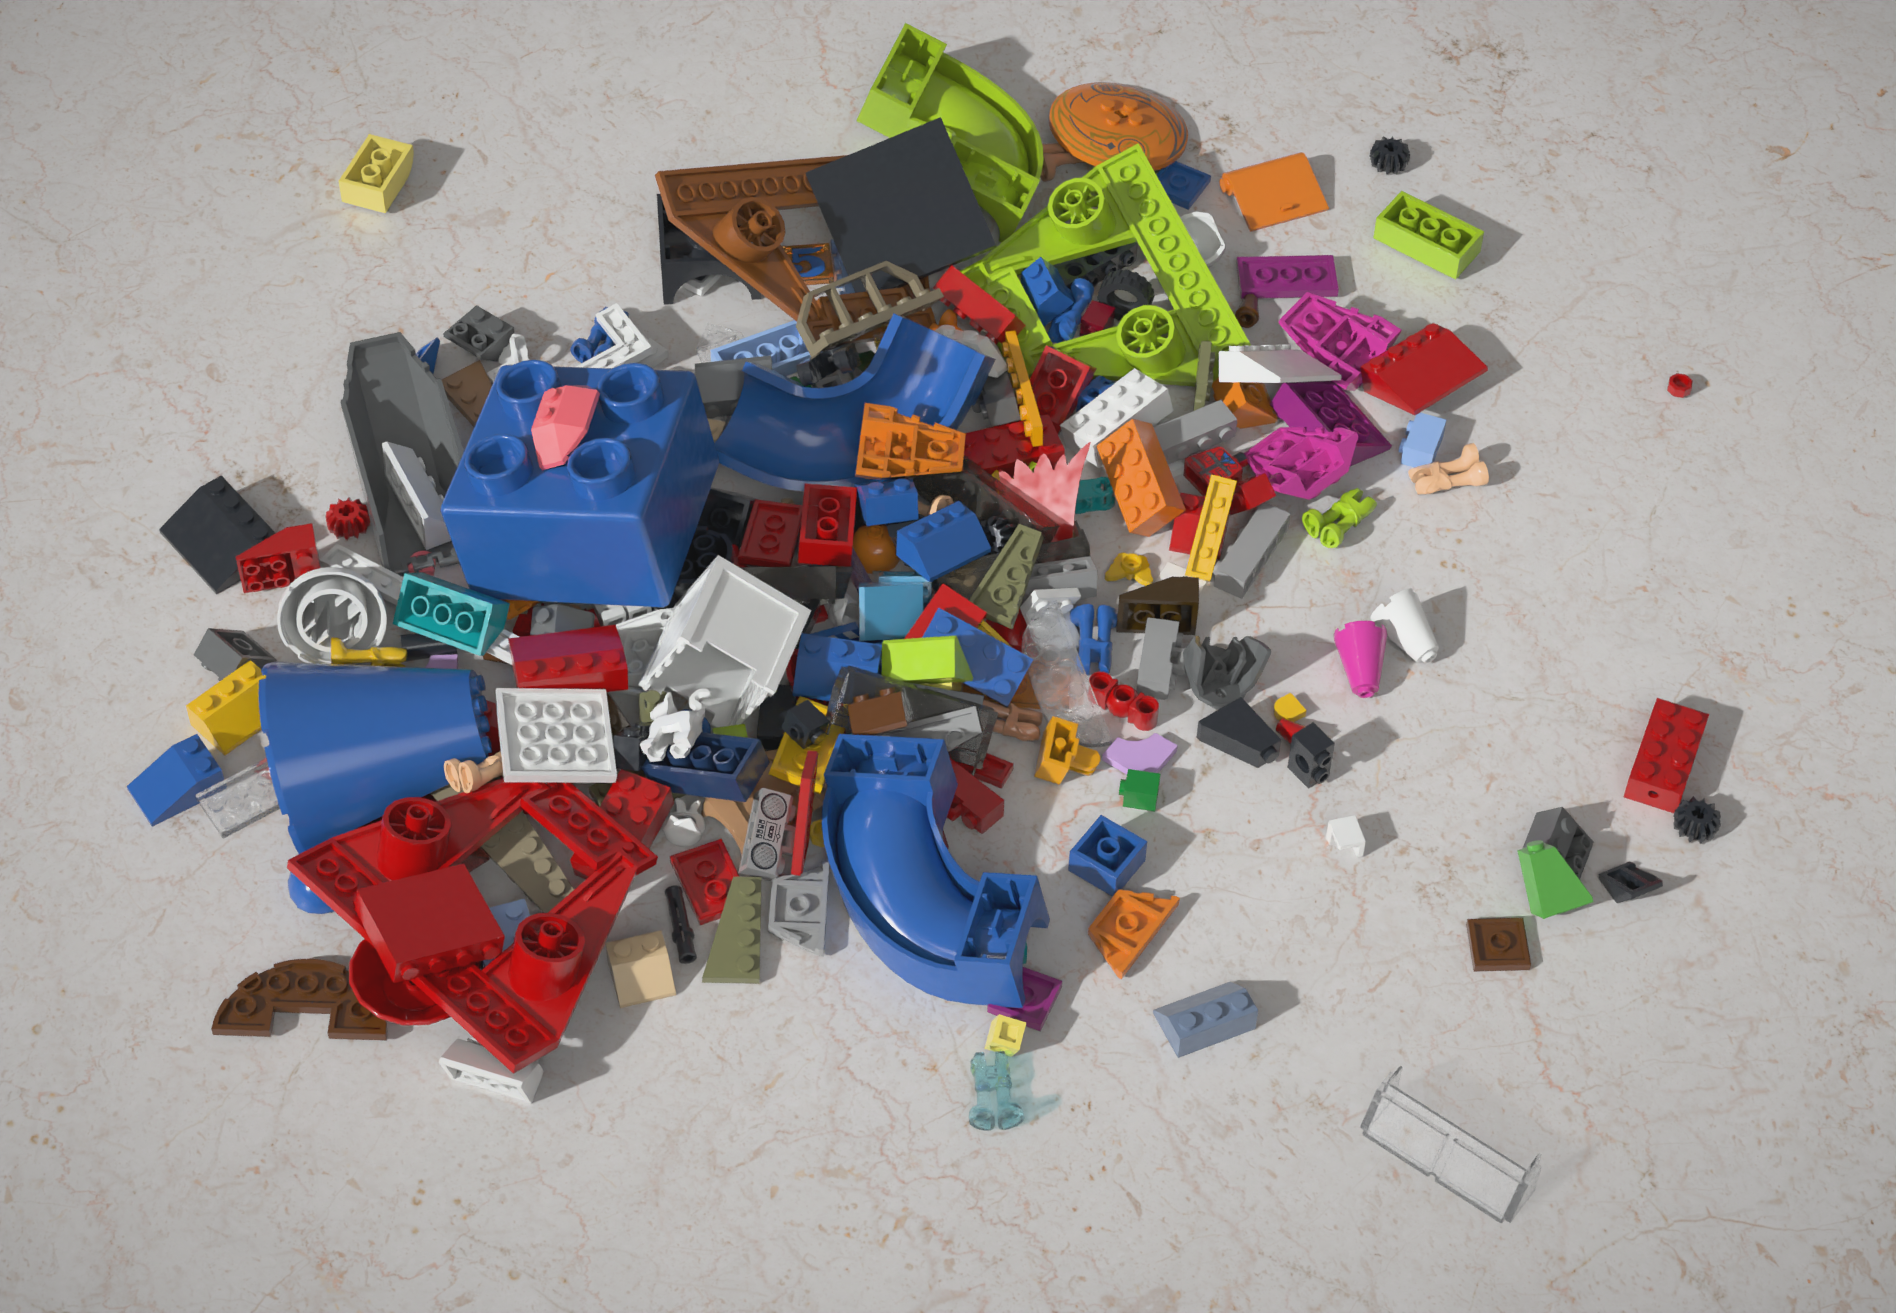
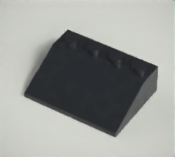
M222 475L199 487L159 529L162 536L216 595L241 581L236 556L276 534Z

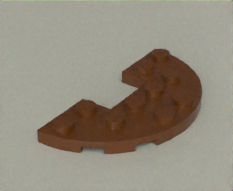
M321 959L287 960L273 964L274 968L260 974L257 972L251 974L237 985L238 989L228 999L225 998L217 1010L211 1028L213 1035L271 1037L275 1012L330 1014L327 1032L329 1039L387 1041V1021L376 1017L358 1002L349 985V971L346 970V966Z

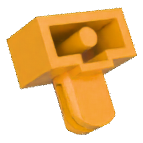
M1052 716L1043 732L1034 777L1060 785L1068 770L1090 776L1100 763V755L1096 750L1078 745L1079 738H1076L1077 723Z

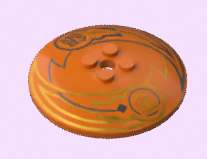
M1094 82L1072 87L1055 99L1049 113L1050 130L1057 142L1070 154L1093 166H1097L1139 143L1153 170H1159L1177 161L1185 151L1188 141V130L1185 121L1174 107L1155 94L1130 85Z

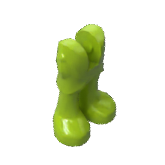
M1355 488L1344 493L1340 500L1323 514L1317 509H1309L1303 514L1302 522L1312 538L1316 539L1320 536V542L1323 546L1336 548L1344 540V534L1352 526L1357 527L1361 520L1366 518L1376 508L1377 502L1368 496L1359 503L1363 491ZM1337 518L1341 519L1337 524L1333 523Z

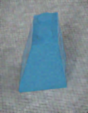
M859 582L860 641L905 638L922 614L923 604H928V588H923V582Z

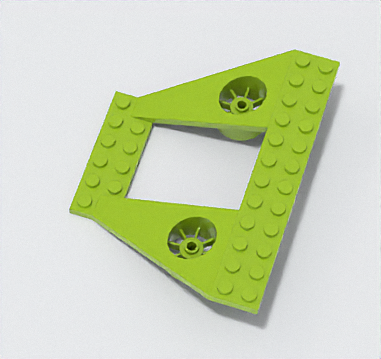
M1139 143L1095 166L1082 178L1064 181L1055 188L1049 198L1048 205L981 260L960 270L962 274L1015 314L1026 325L1017 335L1029 380L1045 346L1048 345L1097 368L1092 379L1101 375L1108 380L1118 381L1135 368L1159 384L1195 387L1201 341L1212 342L1211 352H1215L1212 373L1213 382L1219 377V351H1229V346H1244L1245 351V346H1251ZM1071 219L1070 224L1064 223ZM1138 242L1174 310L1166 311L1156 305H1143L1128 312L1118 326L1053 344L1017 275H1021L1027 267L1040 257L1051 265ZM1166 334L1168 337L1163 338L1161 335ZM998 343L997 346L1003 356L1002 344ZM1141 348L1139 353L1133 352V350Z

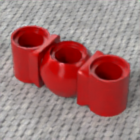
M1098 671L1090 676L1088 700L1092 705L1101 707L1104 710L1108 708L1116 717H1128V723L1134 724L1139 730L1149 731L1156 727L1159 703L1154 697L1145 696L1142 692L1138 694L1132 686L1118 685L1119 680L1112 679L1111 675L1106 672Z

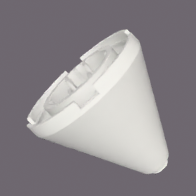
M337 567L315 569L294 580L283 593L277 613L278 631L286 647L289 646L298 655V659L305 663L331 664V637L342 639L345 647L348 649L367 650L371 649V647H378L384 637L387 624L385 603L374 584L354 571Z

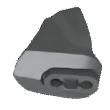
M1194 636L1183 650L1185 669L1194 695L1198 700L1216 710L1240 697L1244 698L1246 693L1256 685L1271 655V649L1252 636H1245L1240 641L1237 637H1233L1227 649L1210 645V637H1205L1201 645L1200 637Z

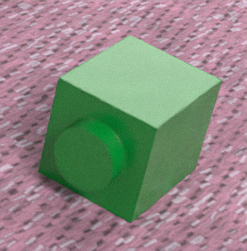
M1128 769L1126 779H1121L1119 795L1124 796L1123 807L1155 812L1161 774Z

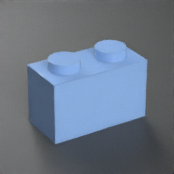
M1421 412L1416 415L1414 421L1409 420L1405 433L1408 437L1407 439L1402 438L1399 447V453H1403L1401 464L1415 468L1433 463L1444 437L1447 420Z

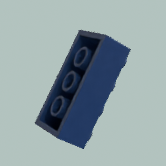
M701 732L685 758L675 759L670 752L672 745L669 744L666 756L662 761L650 762L647 758L642 769L647 779L670 787L672 793L746 802L770 761L760 739Z

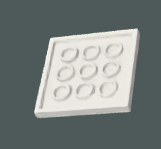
M496 688L495 699L504 782L616 783L617 771L606 689Z

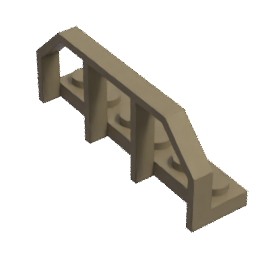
M884 261L808 292L803 297L796 328L812 357L846 341H854L859 336L882 326L887 327L893 313L906 317L921 310L926 311L942 299L944 295L940 288L931 292L929 288L924 290L916 274L888 261ZM884 271L909 283L916 298L905 297L898 301L895 307H892L891 304L886 305L871 274ZM861 279L878 314L873 315L872 312H869L858 318V322L853 323L836 288ZM826 293L842 325L839 326L837 331L830 328L819 334L820 339L816 342L806 322L812 299Z

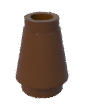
M1253 294L1245 295L1235 312V317L1241 327L1250 328L1259 321L1258 298Z

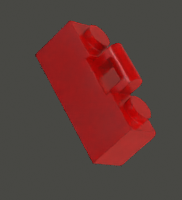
M950 758L958 786L947 818L953 822L961 816L967 828L975 829L983 834L1004 816L1005 800Z

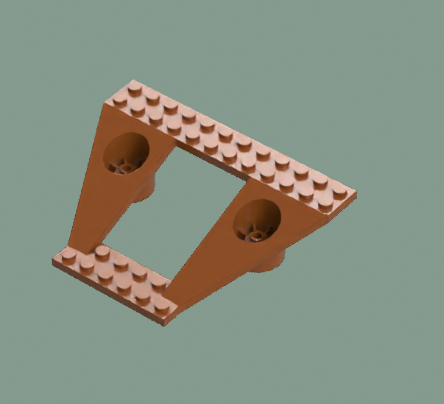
M847 155L658 171L655 174V178L668 220L797 321L803 297L810 290L781 246L786 231L784 220L778 210L819 207L806 172ZM929 277L920 279L924 290L929 288ZM909 284L900 288L879 290L886 305L891 304L892 307L897 306V302L905 297L916 298ZM867 292L839 295L853 323L858 322V318L869 312H872L873 315L878 314ZM821 296L817 300L815 298L812 299L806 323L817 342L820 339L819 334L830 328L837 331L842 324L827 296ZM931 307L926 311L921 310L906 316V318L927 328L936 323ZM882 326L859 336L854 341L849 340L844 343L856 344L881 341L887 327Z

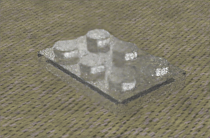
M267 758L196 794L198 803L223 839L280 809Z

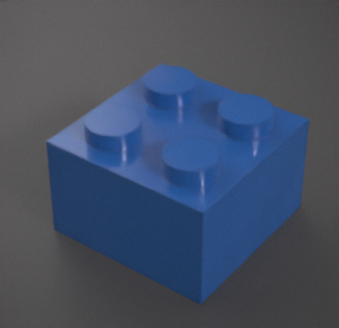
M1100 815L1070 850L1068 871L1113 897L1118 889L1121 890L1145 862L1147 841Z

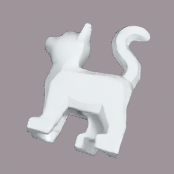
M701 688L690 696L689 706L694 711L678 712L673 703L672 694L668 692L665 695L664 702L657 704L653 711L650 712L653 723L649 728V737L640 743L643 753L647 755L650 762L662 761L666 756L669 744L672 745L670 752L675 759L685 758L689 754L690 749L702 732V721L705 716L706 706L700 701L711 696L710 690Z

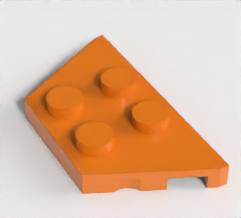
M1118 889L1089 926V937L1118 978L1122 979L1178 907L1179 897L1171 896V899L1153 898L1154 893H1134Z

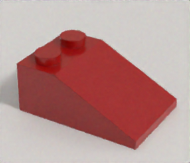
M1046 345L1030 378V383L1039 415L1049 414L1059 435L1062 431L1060 425L1070 418L1077 406L1079 395L1090 384L1097 368L1053 346Z

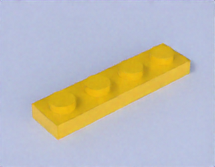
M1211 475L1185 576L1199 577V580L1207 582L1211 581L1237 481Z

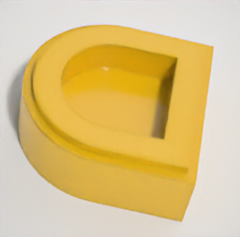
M1292 693L1279 698L1275 702L1274 716L1279 721L1286 718L1295 722L1306 716L1307 710Z

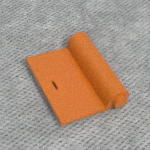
M1303 152L1225 172L1219 181L1222 192H1226L1228 196L1235 195L1250 232L1329 210L1309 161Z

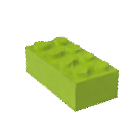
M1401 191L1377 216L1373 238L1456 280L1481 252L1484 231Z

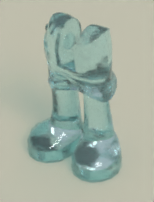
M995 1051L994 1066H986L985 1053L976 1052L970 1061V1070L975 1079L977 1105L973 1106L969 1111L970 1125L983 1131H990L994 1128L995 1115L992 1109L990 1092L996 1090L999 1129L1007 1130L1018 1126L1024 1120V1111L1020 1104L1011 1101L1010 1089L1012 1088L1009 1061L1005 1051Z

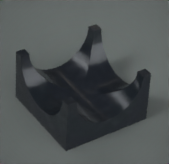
M657 194L664 305L673 304L676 292L689 280L711 274L732 277L747 287L752 300L761 299L759 291L668 220L661 194Z

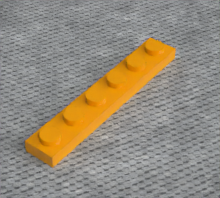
M1016 331L1005 332L1006 342H1002L1003 357H1008L1006 358L1007 372L1012 373L1010 374L1012 389L1016 388L1015 399L1017 405L1021 404L1019 406L1021 421H1026L1024 422L1025 436L1030 437L1033 447L1042 446L1043 425Z

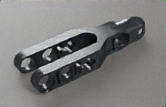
M855 343L839 344L799 363L796 368L803 387L815 384L837 370L845 374L854 371L862 365Z

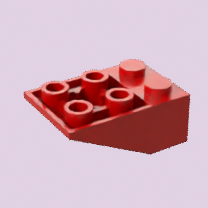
M313 524L286 527L236 556L243 592L249 593L284 588L301 575L321 568Z

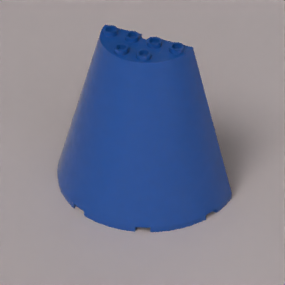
M271 662L265 664L261 670L262 675H266L265 679L259 680L261 729L263 734L266 733L269 740V745L264 747L281 813L282 815L288 814L289 816L288 832L298 854L332 837L352 831L383 816L386 807L396 800L406 797H423L448 785L449 782L444 773L445 761L456 758L461 763L471 760L478 765L489 757L488 753L492 752L490 739L486 736V732L490 731V725L487 716H484V712L488 711L486 698L482 695V691L486 690L483 676L477 675L474 670Z

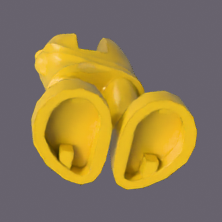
M331 637V664L371 663L370 666L406 667L401 663L407 659V649L371 647V649L353 650L346 648L342 639Z

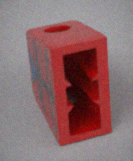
M1216 447L1185 458L1183 476L1202 496L1206 497L1211 475L1235 480L1239 483L1242 481V468L1248 465V460L1242 452L1231 456L1223 447Z

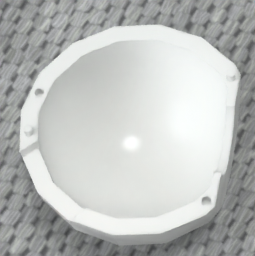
M1193 212L1181 216L1180 218L1207 267L1209 268L1217 263L1224 254L1226 247L1212 215L1204 212Z

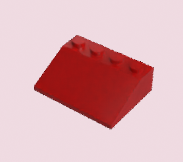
M1432 323L1417 333L1408 336L1397 345L1390 347L1377 357L1370 359V361L1360 366L1364 392L1412 415H1417L1487 372L1488 366L1451 330Z
M616 625L508 638L516 688L606 689V692L628 690V667Z

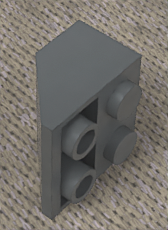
M476 305L445 331L443 336L480 359L499 362V357L504 347L510 343L509 339L515 333L513 326Z
M1563 807L1537 812L1523 848L1527 847V843L1542 840L1544 843L1554 846L1580 880L1594 841Z

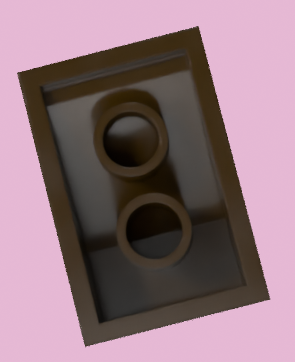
M1172 576L1119 595L1116 632L1145 633L1147 618L1178 621L1179 633L1195 635L1199 608V577Z

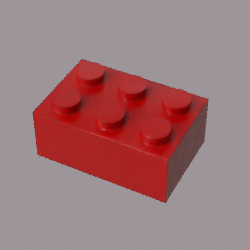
M805 483L798 563L851 567L857 487Z

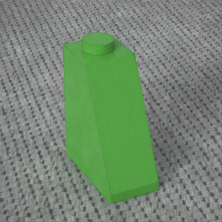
M1542 840L1529 842L1526 844L1527 847L1517 850L1531 914L1545 919L1593 902L1591 894L1554 846L1546 844Z

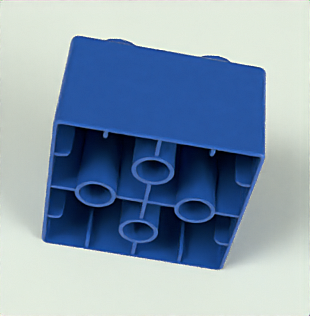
M535 359L522 361L514 365L501 366L441 505V514L469 589L503 600L642 607L667 606L671 601L719 465L717 450L695 374L691 371L654 370L650 366L641 363L622 364L615 368L552 366L546 361ZM566 385H586L598 390L600 396L588 432L578 446L567 455L569 459L564 465L541 470L538 464L531 428L544 392L551 388L556 389Z

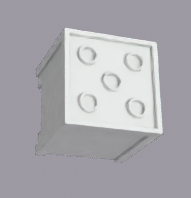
M718 555L675 604L638 685L645 691L648 689L655 690L660 695L668 687L688 700L696 690L706 688L711 691V696L700 702L706 706L705 710L714 714L710 725L716 728L742 724L768 696L771 697L776 692L811 610Z

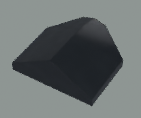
M1630 861L1598 874L1599 880L1616 903L1634 899L1663 887L1662 879L1637 868L1635 863Z

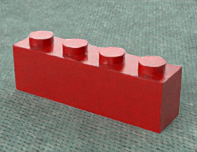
M952 265L933 287L934 290L940 288L944 295L939 300L947 307L953 305L955 307L953 311L960 318L965 320L968 317L971 320L969 324L979 333L982 330L987 332L985 336L996 345L1006 342L1005 332L1016 331V335H1018L1026 326L1015 314Z

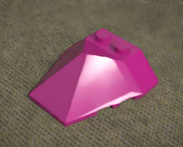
M1306 292L1282 316L1278 323L1303 352L1341 375V380L1331 381L1345 390L1356 391L1362 384L1360 366L1392 347L1402 330L1381 316L1374 314L1373 317L1358 313L1359 309L1351 307L1349 310L1337 306L1336 301Z
M1280 427L1246 451L1244 455L1248 460V465L1256 475L1266 473L1274 491L1310 500L1319 496L1321 491L1329 485L1337 483L1340 477L1349 471L1358 434L1345 428H1335L1333 432H1325L1323 427H1317L1315 429L1316 432H1306L1305 427Z

